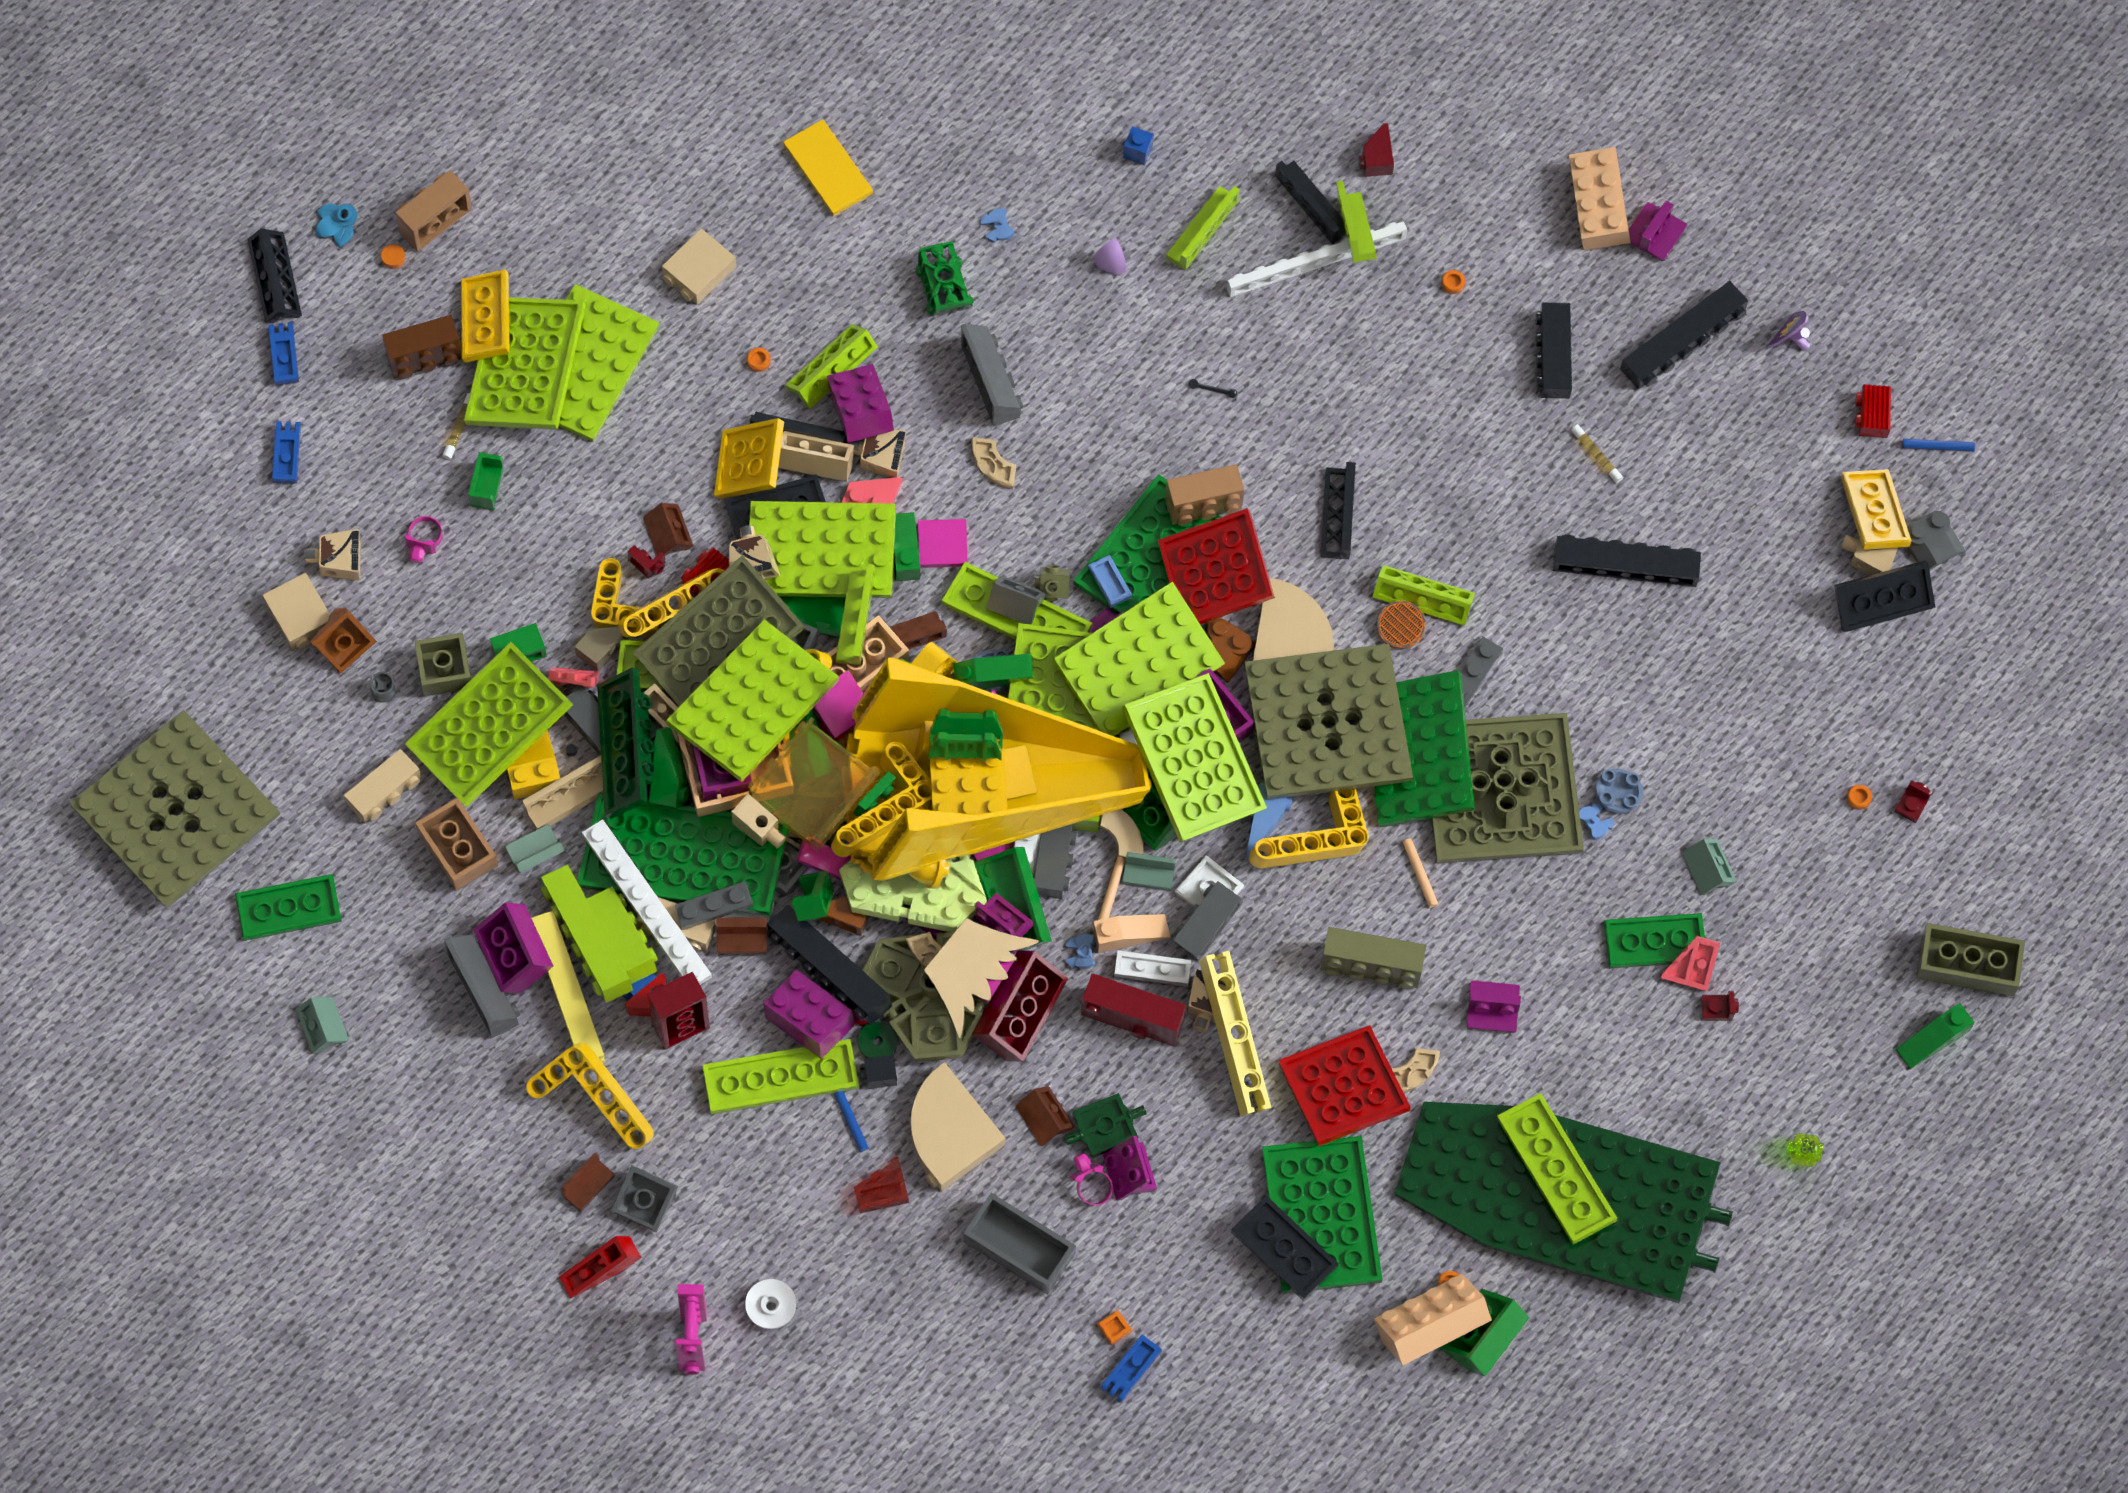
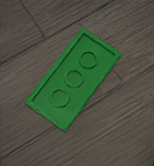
M333 874L235 893L244 941L342 922Z
M1702 913L1608 919L1603 922L1609 969L1668 965L1680 955L1696 936L1705 938Z

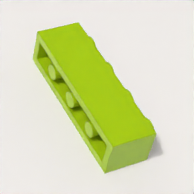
M612 886L587 898L626 970L631 984L657 972L654 963L658 961L652 947H646L645 943L648 941L642 929L637 931L635 927L637 921L632 911L627 913L625 909L627 903L621 893L617 895Z

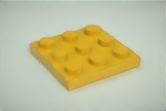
M776 418L722 431L714 490L715 497L724 499L776 488L784 421Z
M1002 749V760L986 758V761L979 758H951L945 760L939 757H932L930 759L933 811L980 815L1007 810L1004 749Z

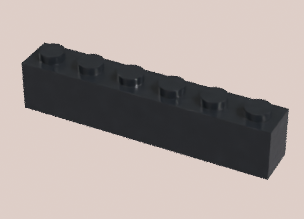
M1729 280L1624 358L1620 370L1638 390L1644 385L1649 387L1656 381V376L1662 372L1664 374L1668 373L1680 358L1682 360L1687 359L1695 347L1698 345L1702 347L1707 344L1711 339L1710 336L1715 332L1718 334L1722 333L1728 327L1730 321L1733 319L1737 321L1742 318L1747 312L1746 307L1749 300Z
M1565 534L1556 538L1553 571L1697 587L1700 574L1701 552L1695 551L1692 548L1680 550L1671 549V547L1666 545L1653 547L1647 546L1645 543L1627 544L1620 540L1600 541L1595 537L1582 539Z
M787 905L767 923L769 939L777 946L780 944L793 961L797 959L808 975L814 974L825 990L828 991L830 989L834 992L836 999L844 1005H848L857 1019L860 1021L865 1020L871 1026L892 1007L890 994L808 921H798L795 910L790 905Z

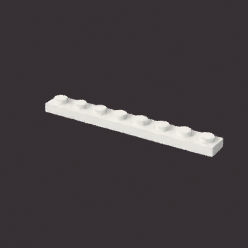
M1404 221L1390 223L1376 231L1371 230L1375 249L1405 240L1407 228ZM1345 238L1340 243L1334 245H1324L1310 253L1302 252L1289 260L1281 259L1268 267H1257L1252 272L1244 275L1236 274L1227 282L1228 294L1230 297L1350 258L1352 255L1348 239Z
M602 819L583 831L582 836L680 976L682 977L693 971L700 985L712 978L708 968Z

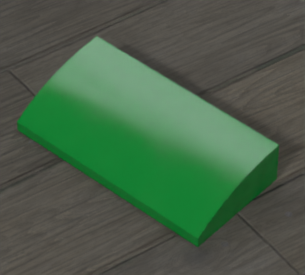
M779 596L802 623L818 629L819 634L840 637L846 597Z
M1014 847L974 862L987 901L997 893L1032 920L1033 926L1022 937L1038 940L1039 942L1018 950H1027L1051 942V936L1025 847Z

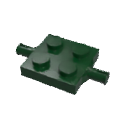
M1117 1093L1074 1110L1072 1114L1077 1123V1131L1065 1135L1064 1138L1068 1146L1082 1140L1087 1146L1091 1158L1108 1152L1131 1136H1137L1138 1138L1133 1126V1120L1147 1115L1143 1105L1129 1110L1124 1105L1120 1094Z

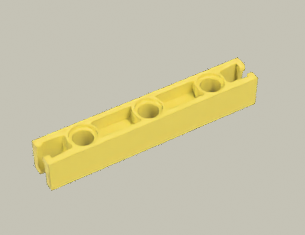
M550 911L532 917L533 923L554 966L547 973L572 1044L575 1045L582 1042L587 1044L600 1061L606 1063L554 912ZM575 1051L578 1061H581V1054L578 1051Z
M1225 951L1217 956L1214 954L1205 956L1199 960L1240 1116L1250 1115L1255 1112L1254 1107L1251 1108L1249 1093H1253L1258 1106L1256 1108L1257 1113L1271 1108L1230 952ZM1212 959L1214 961L1219 960L1221 974L1216 973ZM1219 980H1221V981H1223V982L1225 983V985H1226V990H1225V991H1223V990H1221V989L1219 988V986H1218V981H1219ZM1232 1028H1234V1029H1236V1030L1238 1031V1033H1239V1038H1238V1039H1235L1234 1037H1232V1035H1231V1029H1232ZM1245 1076L1251 1079V1088L1245 1085Z

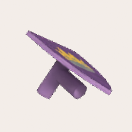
M1805 311L1793 313L1766 347H1774L1790 337L1805 351L1810 346L1805 339L1809 336V330L1801 328L1807 324L1808 314Z

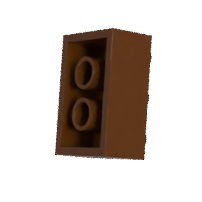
M452 315L382 334L386 356L394 379H406L411 377L413 373L420 371L430 372L437 366L444 364L447 366L454 365L462 359L460 340Z

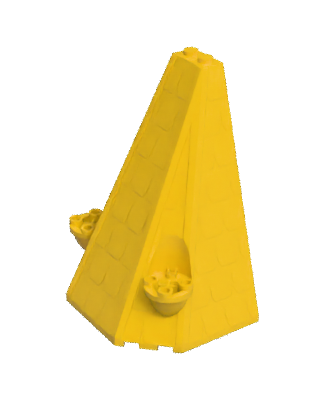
M896 658L886 659L853 708L852 719H855L856 725L854 733H849L846 747V752L850 753L848 767H843L841 775L848 824L858 818L853 814L857 804L886 774L880 764V759L889 743H902L931 780L929 768L930 729L940 709H948L951 713H984L985 710H994L1003 729L1002 749L1026 745L1037 790L1036 794L1007 800V810L980 815L933 811L932 802L926 810L910 809L905 805L899 804L905 811L891 831L851 854V861L854 864H860V869L865 873H871L873 880L884 881L908 874L929 889H938L943 876H948L949 863L945 862L946 859L975 854L1139 804L1151 789L1147 765L1137 744ZM889 754L891 758L898 759L895 755ZM904 774L907 778H912L909 774ZM894 783L892 785L894 787L893 792L886 799L882 797L877 802L879 805L900 793V790ZM918 793L921 797L927 798L925 794ZM879 816L882 820L888 821L886 817ZM860 828L863 832L868 833L867 829Z

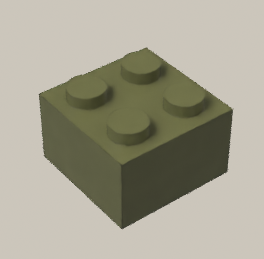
M463 633L415 641L424 696L461 690L471 680Z

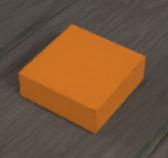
M1118 1310L1097 1323L1098 1328L1111 1346L1132 1332V1328Z

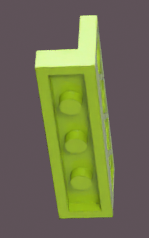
M1343 180L1336 181L1338 202L1353 263L1377 259L1361 192L1346 194Z
M1219 186L1167 253L1166 258L1186 270L1238 203L1240 189L1233 186L1230 191H1227Z
M851 324L789 380L785 387L788 391L798 394L804 405L811 409L829 392L828 375L855 369L878 346L867 329Z
M867 564L866 570L851 568L836 655L837 663L861 665L875 579L874 564Z
M1385 565L1382 566L1373 593V598L1389 603L1400 600L1408 601L1418 606L1422 613L1461 625L1466 624L1475 596L1474 592Z

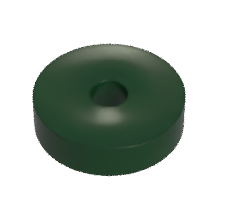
M874 1022L871 1026L867 1024L860 1031L858 1047L865 1058L894 1055L898 1047V1037L889 1024ZM879 1038L883 1042L881 1045H875L873 1041Z

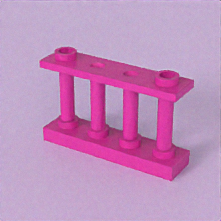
M678 1284L677 1295L681 1321H685L684 1339H676L675 1342L679 1371H684L688 1375H697L699 1371H705L702 1340L698 1339V1326L701 1322H707L704 1284Z

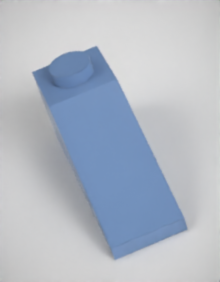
M1261 782L1259 791L1267 808L1254 814L1246 858L1248 859L1255 844L1261 839L1268 838L1283 820L1285 811H1290L1292 797L1267 800L1265 785Z

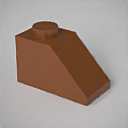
M845 895L831 901L827 917L816 919L862 936L870 916L853 913Z

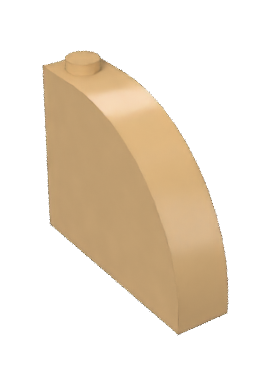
M1270 578L1275 598L1263 602L1253 661L1333 651L1332 629L1319 604L1299 587L1279 579Z
M945 1062L926 1078L913 1103L911 1138L915 1154L921 1166L928 1174L925 1176L928 1183L933 1188L938 1187L942 1192L1004 1147L1006 1138Z

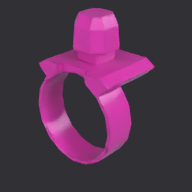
M422 516L415 519L409 526L408 534L404 537L408 548H411L409 554L411 562L421 563L425 552L430 554L436 553L435 547L440 544L443 532L440 523L435 518ZM431 521L439 526L441 533L436 542L432 540L426 542L418 541L411 536L412 528L419 522Z
M1084 1153L1076 1155L1074 1157V1164L1079 1171L1073 1173L1070 1179L1077 1181L1076 1189L1078 1196L1089 1205L1097 1206L1104 1204L1112 1195V1180L1107 1174L1102 1172L1104 1166L1095 1163L1089 1165L1091 1162ZM1091 1172L1104 1174L1109 1182V1192L1106 1198L1098 1203L1085 1201L1080 1192V1185L1084 1176Z

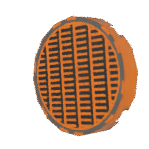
M1401 600L1392 602L1384 607L1377 623L1382 640L1392 648L1397 649L1411 648L1420 642L1425 633L1426 626L1424 614L1419 607L1411 602Z

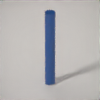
M1903 439L1902 447L1974 452L1975 442Z
M844 1091L833 1093L860 1153L868 1150L867 1142Z

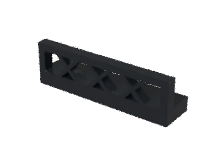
M1283 161L1277 163L1275 177L1330 243L1334 244L1346 236L1342 217L1295 161L1288 165Z
M260 228L247 240L265 323H275L282 316L300 318L302 312L284 232ZM270 238L277 239L278 249L271 243ZM275 257L282 263L283 269L276 264ZM280 278L287 284L288 290L280 284ZM284 299L291 304L292 310L286 309Z
M756 411L754 415L751 414L750 424L779 418L784 421L783 432L787 431L847 443L844 431Z
M1346 462L1345 469L1326 467L1320 557L1349 559L1355 462ZM1330 474L1345 475L1344 483L1336 488L1330 482ZM1335 494L1343 501V505L1336 510L1329 504V499ZM1334 516L1342 523V526L1335 532L1327 525V522ZM1334 538L1340 544V552L1326 551V543Z

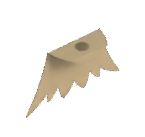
M966 918L925 966L924 971L943 999L959 1038H961L963 1030L964 1006L971 1012H974V1001L971 994L985 1000H990L991 992L987 979L1004 980L1008 978L1006 971L999 961L1009 962L1016 960L1017 958L1009 951L1029 947L1038 943V940L999 932Z

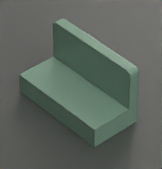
M548 824L505 846L519 873L565 851Z
M1704 838L1683 852V856L1701 895H1706L1719 886H1731L1737 882L1718 839Z
M1127 852L1123 884L1171 891L1176 859Z
M311 997L296 1009L312 1053H320L331 1044L346 1043L349 1040L333 997Z

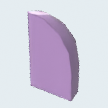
M1117 238L1103 245L1094 257V264L1101 271L1114 273V275L1126 273L1125 258Z

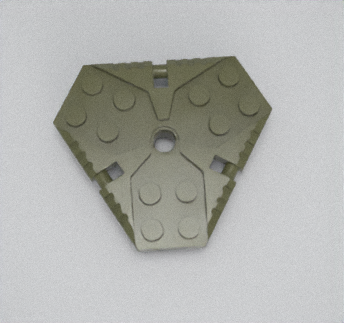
M952 932L937 933V938L933 939L942 946L951 936ZM913 936L879 939L863 971L890 994L892 1007L883 1016L890 1019V1026L916 1062L962 1058L974 1036L972 1033L989 1002L986 1003L971 994L976 1005L974 1012H971L964 1006L963 1030L961 1038H959L949 1011L936 987L928 988L933 982L924 971L925 966L914 957L909 949L906 938ZM904 1008L905 1012L898 1015L897 1012Z

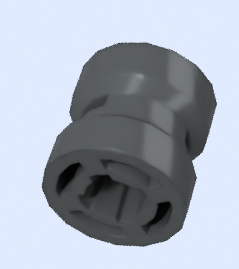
M378 672L371 677L370 689L373 698L382 703L392 700L396 694L392 676L387 672Z

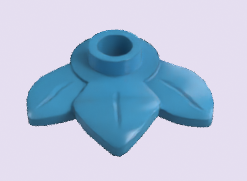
M329 203L323 205L317 211L322 219L316 226V236L320 238L334 236L338 247H342L349 242L354 234L353 225L358 217L357 210L350 204L338 206ZM347 211L348 216L342 218V214Z

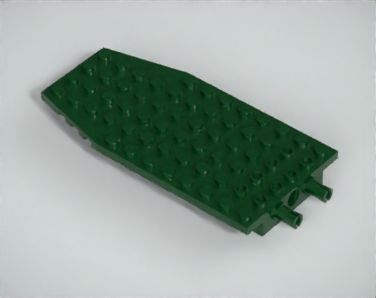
M1423 1102L1395 1190V1196L1415 1208L1429 1213L1436 1220L1450 1225L1457 1232L1471 1237L1478 1244L1486 1248L1678 1304L1680 1303L1684 1286H1686L1690 1269H1693V1266L1716 1273L1720 1257L1698 1252L1697 1245L1704 1222L1709 1220L1729 1227L1730 1220L1732 1219L1733 1211L1711 1206L1712 1203H1710L1721 1162L1555 1115L1617 1217L1616 1222L1572 1244L1497 1120L1499 1114L1514 1106Z

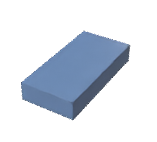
M1110 555L1088 565L1090 573L1110 608L1132 598L1129 588Z

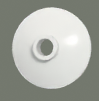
M767 1279L760 1281L747 1294L745 1302L746 1312L751 1321L761 1328H780L787 1324L795 1313L796 1298L794 1292L787 1284L779 1280ZM772 1302L776 1305V1308L768 1310L766 1305Z

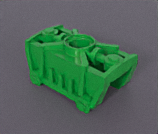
M953 241L927 246L918 250V266H916L915 272L922 280L928 301L926 310L929 316L940 315L942 311L959 307L963 309L970 308L974 303L973 297L967 293L960 269L963 265L962 259L959 256L957 257ZM948 248V264L946 259L942 258L943 249ZM926 252H931L932 256L937 258L935 266L928 262ZM942 271H947L951 274V278L943 281L938 278V274ZM954 286L958 290L960 301L958 300L956 295L952 294V291H954ZM941 288L943 293H947L945 305H940L938 298Z
M948 709L938 710V714H936L930 729L929 759L939 757L945 760L951 758H979L983 761H986V758L1002 760L1003 729L994 710H985L984 713H951Z

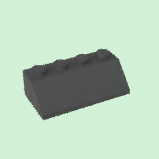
M961 325V347L993 426L1020 418L1023 403L1019 395L1015 396L1013 391L1015 384L1011 374L1007 375L1005 371L1007 365L1003 354L999 355L996 349L999 345L995 334H990L987 326Z
M473 934L444 939L447 955L491 1038L518 1026L517 1017L520 1016V1013L515 1003L510 1004L506 998L509 993L501 992L479 942L475 940Z

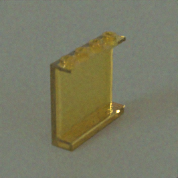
M811 717L807 723L802 721L794 732L796 734L791 741L787 739L779 749L781 753L776 759L772 757L763 768L766 771L761 777L755 776L748 785V788H750L749 795L774 815L779 822L815 850L819 851L879 780L881 771L874 765L871 768L865 765L813 724L814 719Z

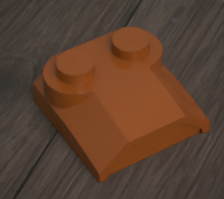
M345 607L332 611L328 623L310 642L341 674L377 641Z
M1217 618L1209 623L1205 633L1225 662L1224 665L1213 672L1229 683L1254 650L1256 643L1248 634L1227 620Z

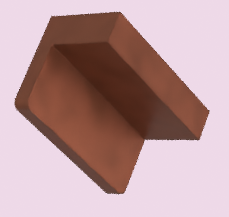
M661 502L643 517L657 555L662 552L666 556L674 549L689 550L694 546L678 504Z
M936 611L892 626V631L909 650L947 637L946 625L943 620L940 621Z
M766 917L716 918L718 954H765L767 952Z
M1049 1086L1033 1089L1016 1105V1108L1041 1146L1046 1145L1056 1135L1067 1133L1075 1127Z
M594 1153L562 1186V1196L582 1212L615 1177V1173L600 1161L598 1154Z

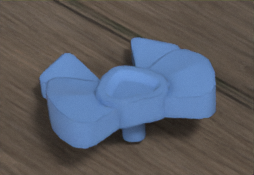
M1005 208L995 209L989 215L984 214L981 220V225L994 224L995 230L986 235V238L992 242H996L997 239L1008 240L1015 234L1014 230L1008 226Z
M1596 803L1579 811L1580 821L1590 831L1593 840L1602 838L1608 829L1611 830L1613 828V818L1600 821L1599 817L1596 816L1603 809V806Z
M1083 933L1076 936V938H1070L1066 943V947L1077 949L1076 952L1079 955L1065 960L1072 969L1076 967L1088 969L1095 965V961L1092 958V946L1095 942L1094 936Z

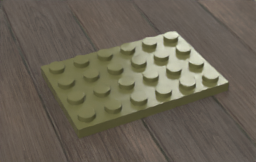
M742 555L633 653L680 707L764 619L791 640L806 627Z

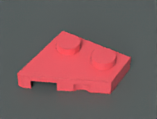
M903 478L850 482L841 503L894 504Z
M551 667L548 674V680L554 681L556 685H569L570 683L577 684L578 686L582 685L583 687H595L600 677V671Z
M1696 936L1662 973L1661 978L1707 991L1721 942Z

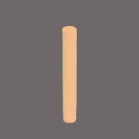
M1411 838L1406 839L1402 843L1429 908L1438 906L1437 899Z
M1118 856L1098 920L1109 918L1126 863L1124 857Z

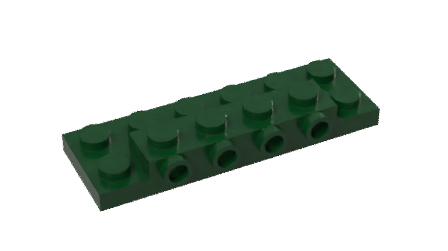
M633 667L597 684L604 815L611 819L647 802L646 786L653 783L652 775L656 772L655 765L651 761L654 744L650 740V731L653 729V723L649 718L648 712L652 703L648 695L641 692L640 672Z

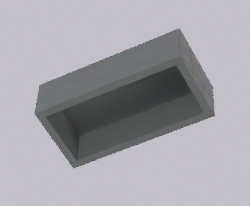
M990 1193L963 1233L964 1243L1049 1295L1076 1254V1245L993 1193Z

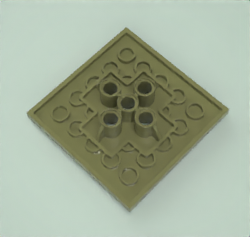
M1389 644L1245 662L1244 667L1267 800L1413 781ZM1326 701L1330 705L1322 706L1319 702ZM1353 720L1357 725H1350L1347 721ZM1329 723L1333 728H1325L1323 724ZM1305 726L1309 731H1301L1299 727ZM1327 746H1335L1337 750L1331 751Z
M184 710L70 802L73 810L166 909L281 815L280 811ZM159 793L166 794V796L162 799L155 798L156 795ZM195 794L201 795V798L198 800L190 799ZM175 810L182 811V813L178 816L171 815V813ZM155 826H163V829L159 832L152 831ZM191 827L198 828V830L194 833L187 832V830Z
M1567 713L1466 720L1475 810L1431 818L1436 863L1583 853V838ZM1495 758H1503L1506 763L1499 764L1495 761ZM1522 779H1529L1533 784L1526 785L1522 782ZM1498 781H1506L1509 785L1506 787L1500 786ZM1480 782L1485 787L1476 788L1473 783ZM1506 803L1509 804V806L1512 808L1506 810L1503 809L1500 806V804Z

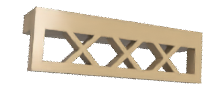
M601 755L522 800L526 814L536 829L547 824L551 826L595 801L598 793L603 794Z

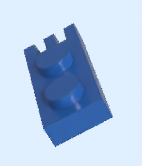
M288 322L287 327L289 331H284L283 323H278L279 332L276 333L274 324H270L269 334L275 385L298 383L299 375L293 322Z
M276 421L273 483H297L301 422H295V430H291V422L286 421L285 430H282V422Z
M1141 1334L1100 1389L1106 1391L1110 1384H1112L1114 1387L1110 1390L1109 1395L1114 1397L1120 1390L1122 1393L1118 1396L1117 1401L1122 1403L1160 1355L1162 1349Z

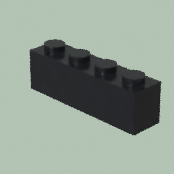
M1542 302L1540 311H1536L1535 317L1536 325H1540V333H1536V347H1540V354H1537L1536 368H1541V376H1537V390H1541V398L1570 399L1572 392L1570 303Z

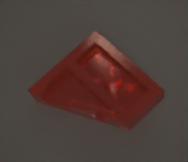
M898 1156L891 1159V1163L882 1170L878 1169L871 1174L869 1179L863 1180L854 1187L860 1214L909 1203Z

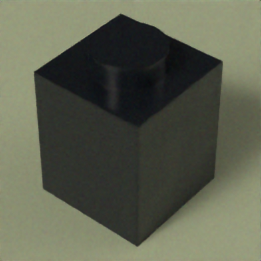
M894 1055L864 1059V1067L860 1068L861 1082L867 1083V1090L897 1086Z

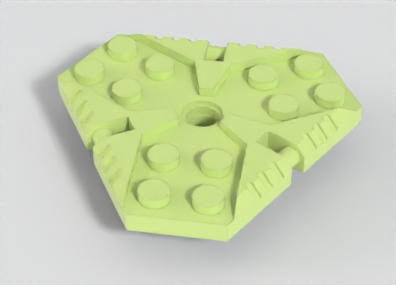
M970 855L945 860V862L949 863V874L947 877L943 876L938 889L926 888L923 883L918 882L908 874L884 881L873 880L871 873H865L860 869V864H854L851 860L839 869L840 878L853 913L898 922L900 917L908 918V924L953 933L966 918L970 920L976 914L974 904L977 901L983 905L987 902L974 861L969 859ZM906 904L910 905L911 907L905 908L903 907V905Z

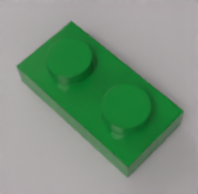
M888 771L857 804L853 814L860 817L878 806L877 802L882 797L886 799L893 792L894 787L892 785L896 777Z

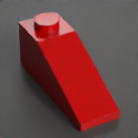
M615 1236L560 1275L559 1279L569 1297L573 1298L623 1272L642 1257L630 1236Z

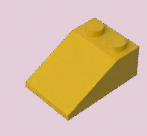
M548 730L507 768L514 800L529 797L561 779Z

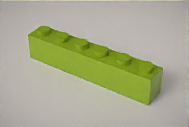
M568 864L542 876L543 887L540 888L542 895L546 901L551 900L553 904L550 907L551 911L554 912L556 920L561 919L563 923L561 929L566 939L571 937L573 941L571 948L576 958H582L584 963L581 966L587 977L592 976L594 982L591 984L596 995H602L607 1003L633 991L626 970Z

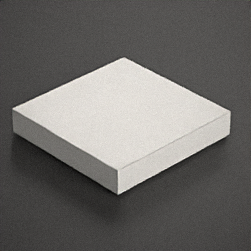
M1206 855L1178 886L1175 893L1193 907L1195 904L1200 905L1204 900L1203 894L1210 884L1215 885L1219 881L1237 895L1244 888V884Z

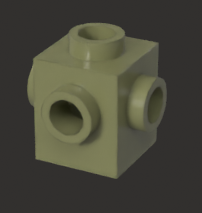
M1053 564L1040 567V575H1035L1034 588L1045 592L1044 600L1057 601L1058 598L1068 599L1069 569L1060 568V566Z

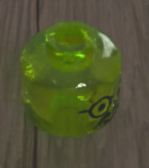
M1796 1133L1793 1140H1788L1786 1155H1791V1162L1794 1165L1814 1167L1817 1162H1821L1824 1143L1820 1142L1817 1135Z

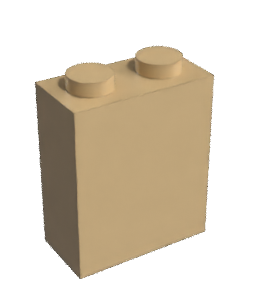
M701 228L662 266L663 279L669 286L673 287L675 285L681 290V295L687 301L692 300L698 305L737 267L736 257Z
M306 573L263 594L265 605L292 650L308 646L313 637L328 623L330 613Z

